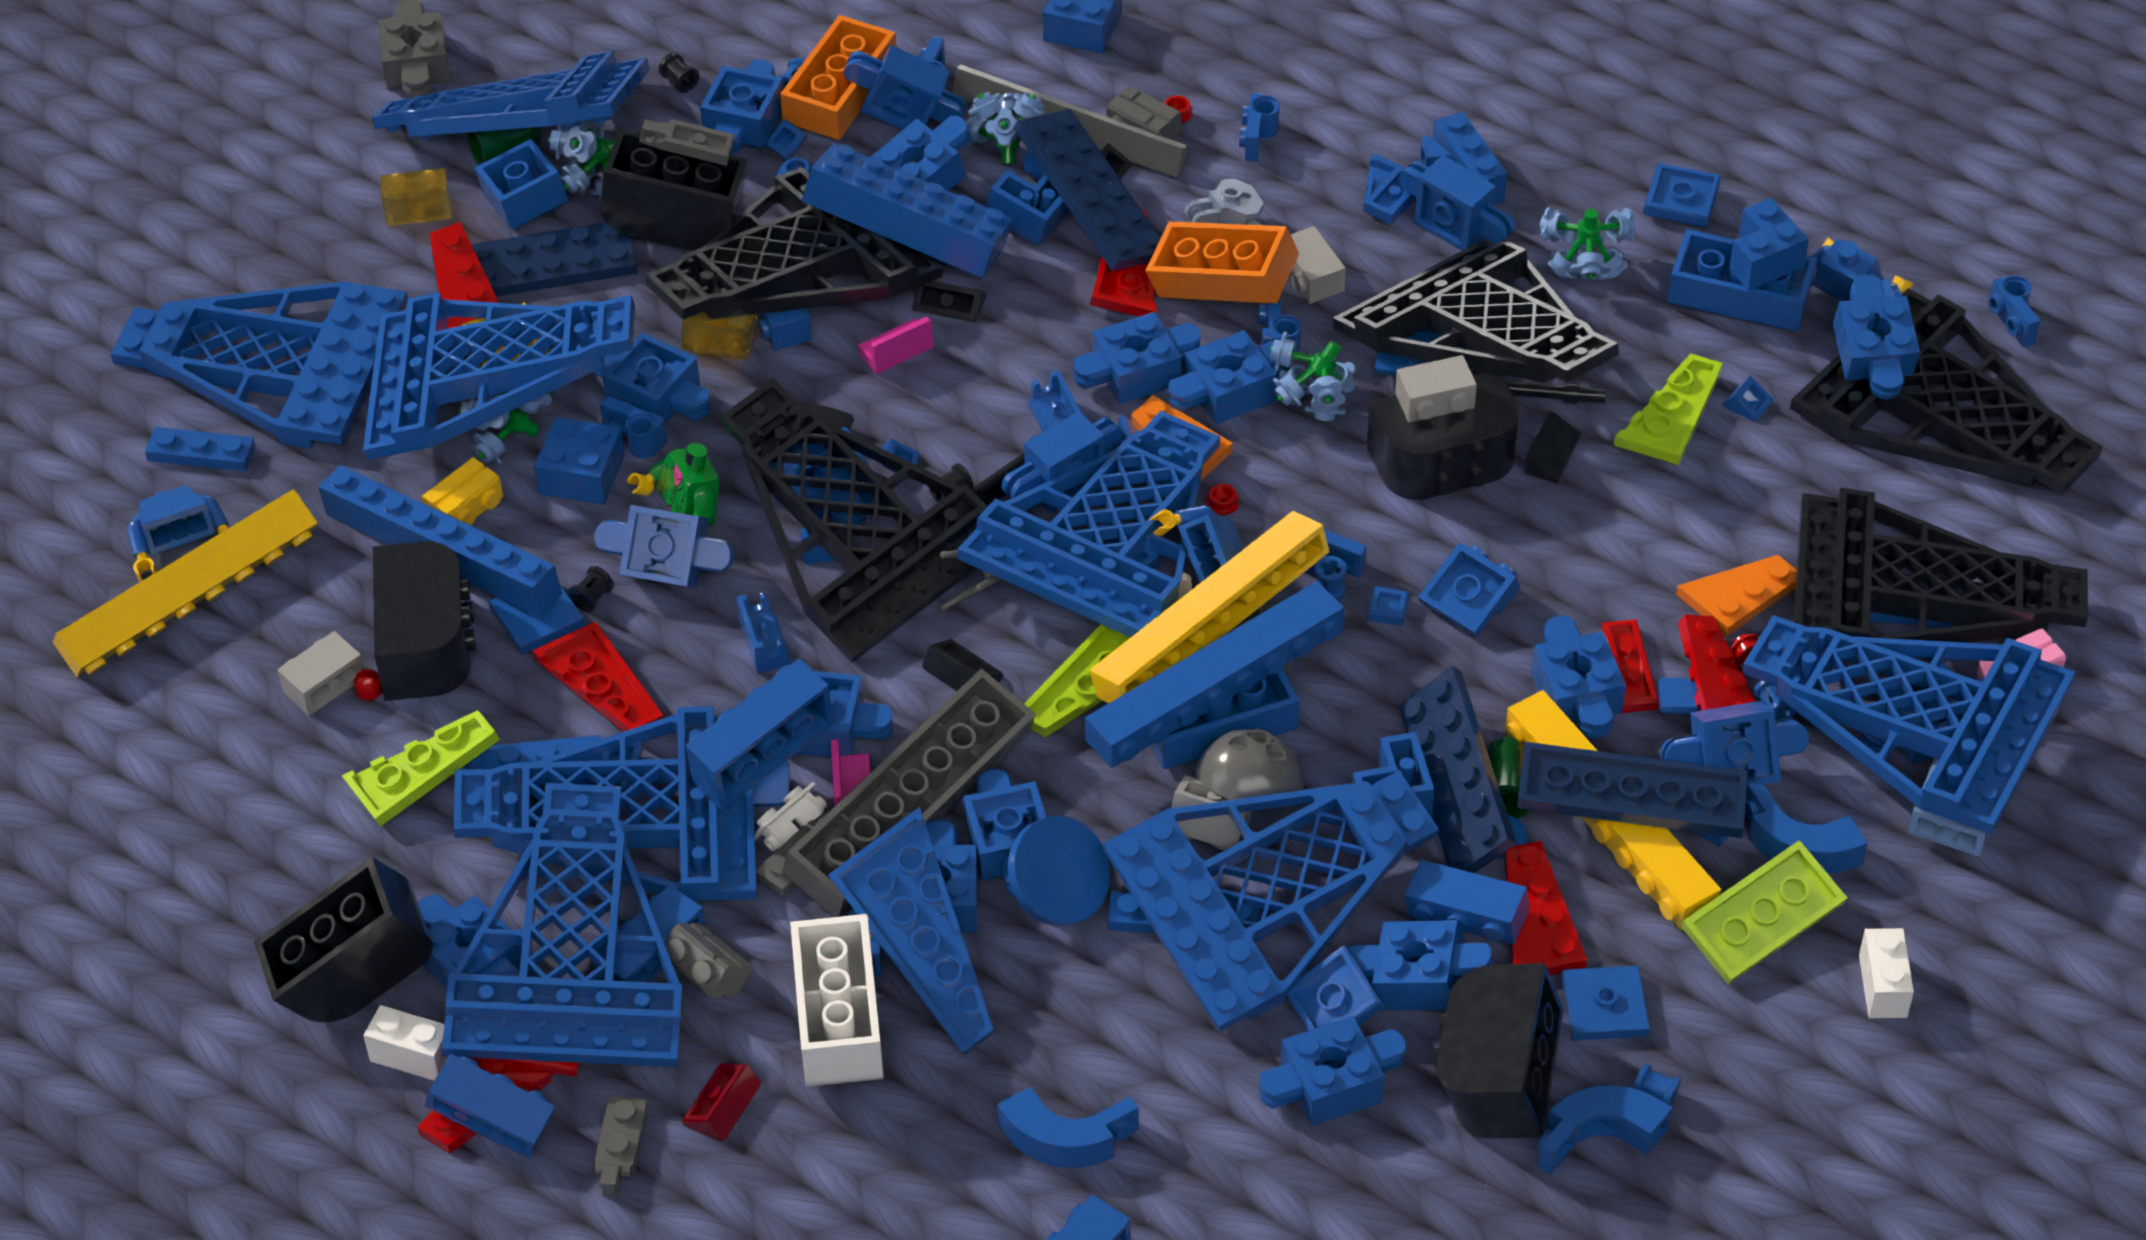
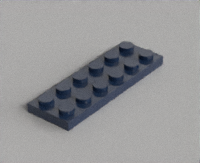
M1067 109L1017 120L1014 130L1110 269L1116 271L1149 263L1161 237L1073 111Z
M606 222L471 244L496 297L637 274L630 236L614 230Z
M1451 666L1399 705V709L1407 733H1417L1433 783L1434 800L1432 815L1435 824L1439 828L1438 835L1448 867L1476 873L1517 842L1462 672Z
M1525 742L1517 808L1742 838L1748 771Z

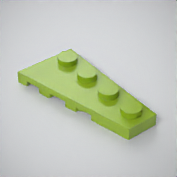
M1690 353L1669 376L1667 384L1650 397L1648 405L1642 411L1638 410L1631 418L1625 430L1621 429L1616 434L1614 446L1680 465L1721 375L1723 363Z
M1101 624L1024 703L1036 714L1031 730L1046 738L1102 702L1103 700L1097 698L1089 670L1130 637Z
M477 710L435 730L434 737L426 741L418 742V740H414L404 745L405 751L388 759L383 755L371 761V767L357 774L352 770L341 776L381 827L454 774L455 770L461 769L501 739Z

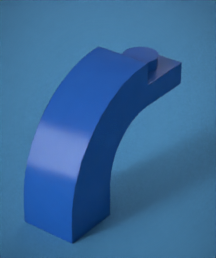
M1761 779L1747 784L1745 816L1751 821L1748 839L1768 859H1773L1800 840L1827 874L1841 873L1863 865L1868 842L1850 815L1826 824L1812 825L1801 823L1787 816L1779 808Z
M1596 1086L1575 1092L1562 1099L1549 1112L1547 1130L1537 1144V1149L1540 1150L1538 1168L1551 1175L1577 1144L1596 1136H1610L1621 1139L1648 1155L1668 1131L1673 1107L1651 1094L1624 1086Z
M1031 1087L997 1104L998 1126L1008 1140L1028 1157L1056 1167L1081 1168L1106 1162L1114 1158V1142L1129 1138L1139 1129V1107L1131 1096L1096 1115L1082 1119L1065 1118L1053 1113L1042 1103Z

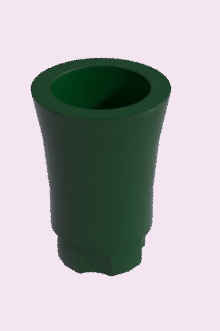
M539 127L466 132L470 151L478 165L529 139H532L535 144H538L541 139Z
M1503 737L1490 743L1488 755L1507 814L1518 819L1529 811L1517 808L1524 747L1515 738Z

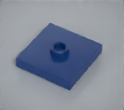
M1657 163L1644 204L1643 215L1707 228L1722 175Z
M562 587V595L540 617L500 597L488 601L491 612L521 655L585 626L584 617Z
M1345 945L1301 976L1287 994L1288 999L1308 1031L1354 1016L1359 1026L1385 1007L1353 954Z
M1638 965L1562 970L1561 979L1572 1041L1649 1036L1650 1028Z

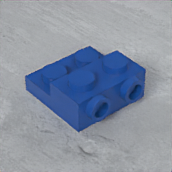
M1459 542L1420 593L1418 599L1423 605L1477 638L1495 613L1501 615L1521 587L1517 580L1518 574L1510 566L1504 563L1497 565L1488 560L1489 556L1479 547L1472 545L1469 548Z

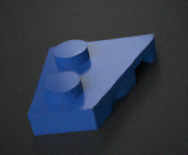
M1375 153L1371 155L1363 212L1388 224H1392L1416 198V196L1405 191L1400 185L1399 175L1406 169L1405 167Z

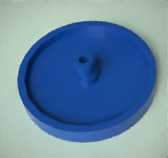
M1051 816L1029 824L1018 834L1012 844L1008 857V878L1016 900L1030 916L1044 924L1067 926L1089 918L1102 905L1109 888L1110 866L1101 841L1090 828L1070 817Z

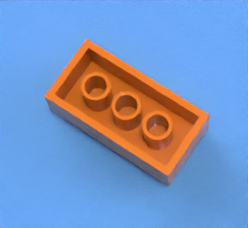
M839 15L780 93L782 119H786L794 126L840 140L860 113L868 91L867 88L845 78L844 69L849 56L855 51H861L883 61L890 45L897 47L896 32Z
M1169 221L1145 271L1159 298L1277 304L1299 252L1287 226Z

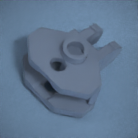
M1234 178L1221 180L1216 190L1209 191V198L1190 201L1185 205L1184 212L1194 223L1260 225L1255 219L1258 218L1263 210L1264 202L1252 185Z

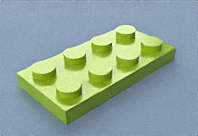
M1799 840L1687 917L1680 926L1729 985L1842 906L1848 898Z

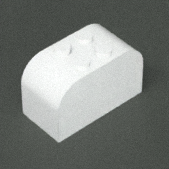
M867 914L790 922L801 1051L806 1087L884 1079Z

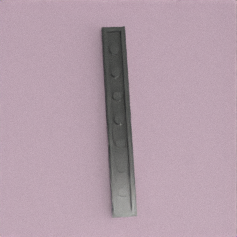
M964 65L956 67L952 93L965 98L967 103L974 105L973 100L979 94L990 92L991 96L1000 93L1001 96L1006 93H1019L1023 95L1024 92L1035 94L1042 100L1041 103L1044 105L1042 109L1046 111L1045 114L1071 109L1100 151L1109 143L1131 162L1175 178L1180 177L1183 173L1188 145Z

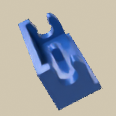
M1060 370L1050 372V383L1045 388H1040L1041 386L1037 379H1034L1031 383V399H1028V405L1042 432L1056 425L1061 419L1068 418L1078 411L1082 414Z
M764 592L760 594L761 602L756 606H750L746 594L736 596L739 622L757 674L782 668L785 665H791V658L774 610L770 607L767 594Z

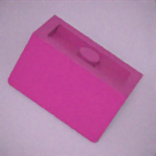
M927 316L918 321L914 318L859 344V355L875 374L881 373L933 348L932 321Z
M838 739L831 740L835 806L870 774L869 754L840 756Z

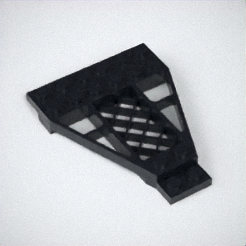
M800 167L776 176L775 185L734 219L730 227L726 226L702 248L684 254L674 264L646 274V286L683 320L702 312L710 319H720L889 299L941 278L943 266L929 255L802 202L809 173ZM775 204H781L790 212L788 215L765 224L758 220ZM795 241L809 242V243H812V244L798 243V242H795ZM768 251H769V252H776V253H784L785 255L768 253ZM791 255L806 256V257H808V258L795 257V256H791ZM740 262L757 264V266L740 264ZM765 265V266L780 267V269L768 268V267H763V266ZM847 270H856L871 284L834 288L825 279ZM736 276L746 277V278H753V279H752V280L741 279V278H736ZM804 287H813L815 289L811 291L794 292Z
M1505 239L1494 245L1482 240L1333 317L1334 330L1378 352L1431 362L1463 355L1469 369L1539 382H1547L1555 377L1566 382L1576 380L1579 376L1619 355L1617 342L1594 332L1588 323L1573 315L1527 259V250ZM1524 277L1533 288L1523 293L1507 284H1511L1516 279ZM1421 329H1427L1441 336L1430 343L1404 339L1414 335ZM1456 347H1464V348H1466V349H1468V350L1459 349V348H1456Z
M1910 288L1903 292L1902 296H1907L1920 355L1913 376H1904L1905 381L1898 396L1892 399L1876 397L1871 390L1869 379L1845 381L1839 354L1791 400V410L1846 442L2028 487L2039 481L2062 495L2101 456L2103 448L2102 445L2075 431L2063 417L2047 409L1965 318L1966 309L1939 294L1931 301ZM1956 335H1961L1984 362L1978 368H1975L1942 348ZM1923 367H1927L1934 372L1925 373ZM1993 371L2003 383L1987 375V373ZM1952 383H1955L1964 389H1953ZM1928 384H1944L1945 390H1929ZM1920 385L1921 391L1905 392L1904 386ZM1984 399L1992 405L1982 406L1981 400ZM1973 400L1974 406L1958 407L1957 401ZM1949 401L1950 407L1934 408L1933 402ZM1884 409L1917 428L1906 439L1862 429L1861 427L1879 410ZM2002 416L2003 423H1987L1986 417ZM2010 416H2013L2022 422H2011ZM1978 418L1979 424L1963 425L1962 419ZM2015 434H2022V435L2016 440ZM1929 435L1958 452L1919 443V441L1924 436ZM1991 435H2007L2008 441L1992 442Z
M774 378L720 416V423L743 446V458L805 615L851 663L977 569L957 558H942L940 556L943 551L958 550L963 542L976 530L977 518L988 507L965 483L958 486L824 421L813 409L796 402ZM810 444L823 445L828 450L827 457L807 455V446ZM854 451L897 471V473L883 482ZM783 463L802 465L801 476L780 474L781 465ZM806 465L826 467V479L805 477ZM831 468L847 469L851 473L850 481L830 479ZM910 477L947 495V497L918 518L892 489ZM788 485L800 486L799 497ZM804 487L825 489L824 500L805 499ZM829 489L850 491L849 503L829 501ZM854 492L870 493L874 497V505L854 503ZM769 494H772L811 534L809 538L794 549H791ZM811 509L823 510V522ZM828 511L848 513V524L827 523ZM853 513L873 515L872 527L852 525ZM878 516L893 517L897 521V529L877 528ZM835 534L847 535L846 545ZM851 535L872 537L871 549L851 547ZM876 538L889 539L876 549ZM821 546L846 572L813 597H810L796 560L813 547Z
M1840 488L1838 498L1802 494L1793 622L1806 627L1829 628L1851 637L1962 643L2023 636L2042 628L2046 632L2049 622L2086 627L2088 620V569L2054 565L2031 556L1996 551L1875 501V492ZM1874 520L1918 537L1919 540L1873 534ZM1872 564L1878 569L1872 571ZM1907 568L1913 575L1907 577L1900 570ZM1942 573L1949 580L1943 582L1936 575ZM1889 577L1895 584L1888 586L1882 579ZM1978 578L1985 585L1979 587L1972 580ZM1924 582L1931 589L1924 591L1918 584ZM1960 587L1967 594L1961 597L1954 589ZM1995 592L2003 599L1997 602L1990 595ZM1870 612L1913 618L1917 621V631L1871 636L1869 635ZM1927 620L1961 625L1936 629L1925 628Z

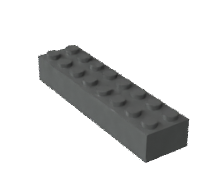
M981 668L787 852L782 872L832 916L841 917L851 906L831 881L828 874L919 807L925 824L941 820L963 799V796H966L977 785L978 778L982 773L994 769L1029 735L1036 714Z

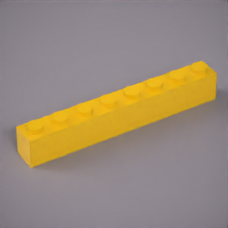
M292 489L55 634L52 643L76 677L84 672L92 675L102 669L107 664L105 659L117 653L121 657L137 646L135 641L144 635L152 638L162 632L167 627L165 622L175 616L178 620L187 617L197 609L196 603L205 598L208 602L216 599L226 591L224 586L235 580L239 584L247 580L255 573L253 568L265 562L267 566L273 564L284 556L283 550L293 544L295 548H298L313 538L311 533L318 522L295 489Z
M1295 511L1289 513L1092 667L1089 671L1097 698L1110 703L1226 635L1330 552L1323 524Z
M1544 690L1507 708L1505 733L1507 737L1519 740V744L1524 747L1525 742L1598 751ZM1576 816L1582 818L1588 824L1596 840L1604 843L1610 849L1618 865L1631 873L1636 879L1640 890L1644 894H1649L1659 905L1663 916L1667 920H1672L1681 931L1683 929L1680 925L1683 920L1721 894V888L1667 828Z

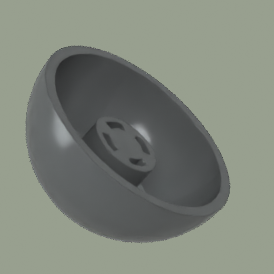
M1259 729L1234 730L1220 736L1205 749L1195 770L1197 778L1206 788L1229 800L1303 790L1304 786L1302 768L1293 750L1273 734Z

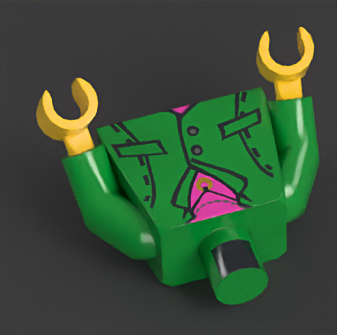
M692 443L687 446V449H675L649 468L650 473L647 475L632 473L628 477V484L638 485L632 493L647 496L652 493L654 482L657 481L656 488L670 511L708 518L707 526L715 525L719 478L706 458L707 448L704 445Z

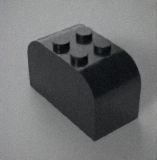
M619 128L603 173L600 201L601 215L610 227L624 235L695 251L702 248L726 226L730 227L735 219L743 193L748 158L730 154L727 166L643 144L640 142V133Z
M1485 372L1473 375L1477 384L1475 408L1436 416L1426 420L1408 423L1396 395L1369 402L1367 450L1384 484L1391 492L1406 499L1423 500L1440 495H1448L1452 492L1471 487H1479L1486 483L1497 481L1511 471L1515 460L1519 407L1501 374Z
M431 541L373 546L374 656L384 700L432 697L455 690L466 680L469 674L470 650H476L474 629H469L471 623H475L473 601L467 602V600H470L469 580L462 579L457 555L446 545Z
M370 857L254 941L272 1000L314 1022L338 1021L357 1013L419 969L429 959L433 949L432 941L411 882L408 878L374 857Z
M1545 963L1481 966L1464 974L1451 989L1446 1013H1442L1440 1017V1031L1442 1035L1440 1045H1436L1434 1048V1064L1438 1078L1460 1125L1473 1136L1479 1138H1542L1564 1013L1563 1006Z

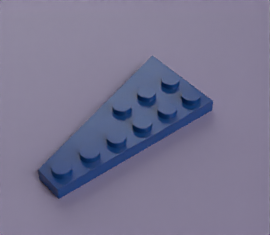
M919 807L829 873L828 876L857 915L867 914L871 934L961 1053L966 1055L995 1032Z

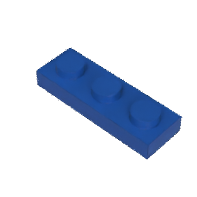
M154 427L145 454L147 461L246 472L256 445L254 437Z

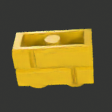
M472 457L422 495L421 501L425 505L472 526L476 517L487 509H494L500 503L501 498H503L501 480L498 474L488 467L485 468L484 464Z

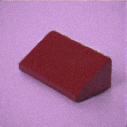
M720 1063L683 1118L682 1123L684 1126L709 1137L724 1141L761 1085L760 1080L748 1064Z

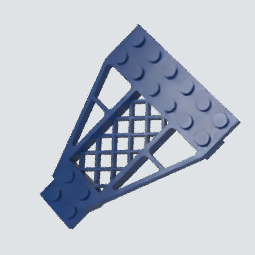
M614 50L584 55L573 68L390 101L372 117L375 130L386 128V132L402 130L406 124L408 136H420V139H429L440 134L545 127L559 124L562 129L578 126L580 121L592 119L593 123H602L612 119L611 116L624 104V101L637 88L636 86L642 81L650 68L647 57L616 62Z
M342 281L165 302L160 311L135 307L110 355L114 364L144 368L157 376L175 379L276 435L279 444L312 449L315 441L342 445L372 381L380 315L405 310L408 295L407 291ZM335 299L323 322L317 323L286 318L292 305L295 303ZM278 306L276 312L270 315L243 311L244 309ZM213 331L217 334L204 341H201L199 338ZM244 336L248 338V341L233 346L231 343ZM276 341L280 344V346L266 352L262 348ZM223 345L227 348V350L213 356L209 352ZM308 346L311 348L310 352L298 357L294 353ZM255 350L259 354L245 361L241 358V356ZM202 354L206 358L204 360L193 359ZM288 356L290 358L289 361L275 366L273 364V361ZM232 360H235L237 363L234 366L225 364ZM264 365L268 367L266 371L257 370V368ZM296 370L300 373L298 376L288 375ZM216 386L238 390L235 395H231ZM250 391L288 397L280 416L273 418L245 403Z
M440 292L408 298L406 310L380 315L363 452L367 460L434 447L603 368L604 356L620 354L633 350L635 303L632 296L629 295L600 302L579 301L560 306H539L443 299ZM450 317L486 319V321L447 329ZM538 339V341L534 343L531 347L527 346L533 340ZM503 345L506 346L498 354L494 353ZM551 346L554 347V348H553L549 353H547L546 355L543 354V353H544L547 349H549ZM470 352L473 353L466 360H462ZM518 353L521 354L513 362L510 361ZM485 360L488 361L481 368H477ZM455 367L449 374L444 375L450 368ZM509 391L495 399L490 400V397L496 393ZM478 397L477 407L436 426L438 408L441 405Z
M1160 410L1143 430L1128 436L1118 449L1005 502L995 498L977 518L976 530L958 548L957 559L1128 637H1132L1178 601L1187 554L1183 539L1181 544H1176L1163 537L1156 536L1153 532L1162 527L1163 524L1158 520L1150 521V519L1163 509L1170 510L1175 515V512L1182 508L1196 507L1202 467L1219 448L1221 436ZM1088 481L1074 497L1062 493ZM1146 483L1147 487L1132 489L1131 484ZM1122 486L1124 490L1108 492L1107 487ZM1153 499L1154 503L1139 505L1137 501ZM1044 502L1061 511L1049 523L1024 510ZM1129 502L1130 506L1115 508L1113 504ZM1105 505L1106 507L1104 510L1090 511L1089 508ZM1135 519L1137 523L1121 525L1120 520ZM1111 522L1113 526L1097 528L1096 523ZM1087 525L1089 529L1073 531L1072 526ZM1115 538L1119 540V543L1105 545L1102 540ZM1146 550L1159 553L1177 561L1175 577H1170L1136 560Z
M1775 615L1771 617L1743 664V674L1776 685V696L1920 809L1991 835L2074 682L2076 671L2041 660L2042 649L2007 638L2003 645L1851 637L1829 628L1806 627ZM1911 657L1933 658V660L1929 664ZM1944 659L1993 661L1983 682L1940 668ZM1841 660H1846L1856 665L1844 667ZM1875 672H1880L1891 677L1879 680ZM1866 675L1870 681L1869 683L1854 686L1851 678ZM1842 681L1846 688L1830 692L1826 685ZM1910 684H1914L1925 689L1914 692ZM1901 687L1904 695L1893 698L1888 697L1886 690ZM1876 693L1880 701L1865 705L1861 697ZM1945 696L1960 700V702L1949 704ZM1934 699L1937 701L1939 707L1924 711L1920 704ZM1911 706L1915 712L1914 714L1899 717L1896 709ZM1965 713L1959 723L1955 715ZM1946 718L1950 726L1935 730L1931 722ZM1839 724L1885 740L1886 743L1881 752L1876 754ZM1895 747H1905L1939 760L1924 789L1918 787L1887 762Z
M713 706L677 707V714L535 762L508 763L493 769L455 770L454 838L492 837L494 847L523 855L533 838V830L540 820L538 816L543 813L545 792L539 786H545L546 783L613 786L614 784H622L624 781H629V784L633 785L625 792H621L620 809L625 807L633 815L624 822L619 820L625 834V843L628 850L633 848L674 847L680 851V881L672 882L637 871L644 891L660 894L670 884L693 901L756 899L753 787L721 811L692 780L685 745L689 743V740L695 733L706 730L718 720L720 715H714ZM670 733L677 734L678 759L626 760L627 745L638 741L643 743ZM608 752H620V760L590 761ZM651 783H670L661 792L650 785ZM641 791L651 798L643 807L632 800ZM677 791H679V806L669 799ZM531 795L540 801L532 808ZM659 806L670 812L662 821L651 815ZM552 863V864H556V865H559V866H563V867L568 868V866H567L566 864ZM589 865L585 870L590 875L598 876L606 868L603 865Z
M1398 770L1372 785L1365 781L1169 808L1103 843V850L1214 1026L1220 1032L1248 1016L1252 1020L1283 1003L1285 996L1294 987L1296 982L1308 970L1388 870L1394 868L1406 852L1436 837L1439 828ZM1311 803L1259 832L1250 830L1240 814L1242 812ZM1333 811H1335V812L1337 813V815H1333V814H1330V813L1333 812ZM1229 814L1244 840L1210 859H1201L1177 822ZM1315 822L1312 834L1298 831ZM1320 822L1341 826L1338 840L1317 836ZM1346 828L1357 845L1342 842ZM1288 839L1309 844L1305 858L1285 853ZM1282 840L1279 852L1265 849ZM1314 845L1335 850L1331 864L1310 859ZM1340 851L1361 856L1358 868L1353 870L1336 866ZM1256 856L1277 861L1273 876L1252 871ZM1250 857L1247 869L1233 866ZM1282 863L1303 867L1299 882L1278 877ZM1311 869L1328 873L1326 885L1318 887L1304 883L1307 870ZM1218 874L1217 880L1215 882L1212 877ZM1224 874L1244 879L1241 893L1220 889ZM1333 875L1340 876V878L1332 881ZM1249 880L1270 885L1267 900L1246 895ZM1275 886L1296 891L1294 902L1287 905L1272 901ZM1361 886L1324 933L1319 935L1307 915ZM1301 892L1309 894L1300 899ZM1227 900L1238 902L1236 912H1234ZM1243 904L1263 908L1261 921L1256 923L1239 919ZM1269 910L1276 912V913H1274V914L1268 916ZM1298 921L1313 943V946L1287 978L1280 981L1255 943Z
M546 783L543 815L533 830L531 842L453 973H449L442 1044L443 1056L448 1057L451 1053L457 1057L463 1056L468 1058L677 1067L682 984L678 981L625 843V834L619 821L621 787ZM551 863H561L568 866L566 870L556 877L546 867ZM589 865H603L606 870L596 878H593L585 868ZM540 874L548 883L538 890ZM577 875L586 885L573 894L564 883ZM529 878L524 927L520 930L494 929L521 881ZM613 878L611 896L602 885ZM623 883L631 885L650 936L622 935L618 932ZM556 890L566 900L552 909L543 899ZM595 892L604 902L591 911L581 901ZM537 907L545 915L535 922V912ZM574 907L583 918L570 927L560 916ZM611 909L608 928L599 918ZM553 922L562 933L549 942L540 931ZM591 924L601 935L588 944L578 933ZM534 939L542 948L531 956ZM571 940L581 950L569 959H566L557 949ZM608 942L607 958L605 961L596 951ZM485 943L520 945L522 947L519 976L467 973ZM621 950L656 951L668 983L614 981L616 954ZM550 955L559 966L546 975L537 964ZM589 957L598 968L585 977L575 966ZM568 973L573 979H562L561 977ZM605 975V980H599Z

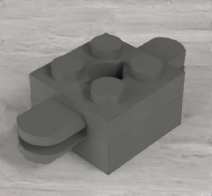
M405 0L396 5L395 17L378 20L381 58L387 90L403 88L405 94L413 98L430 94L433 84L450 82L446 39L441 12L425 13L420 1Z

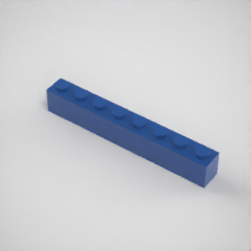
M340 465L318 486L327 516L388 545L424 541L444 544L457 555L462 579H468L470 584L539 617L562 595L554 564Z
M1318 581L1314 582L1085 717V741L1111 768L1123 761H1130L1140 751L1150 745L1162 742L1170 733L1182 726L1192 724L1197 717L1207 711L1219 708L1226 700L1241 691L1249 690L1259 680L1270 674H1276L1286 664L1298 657L1306 656L1313 648L1323 642L1336 638L1343 631L1344 606Z

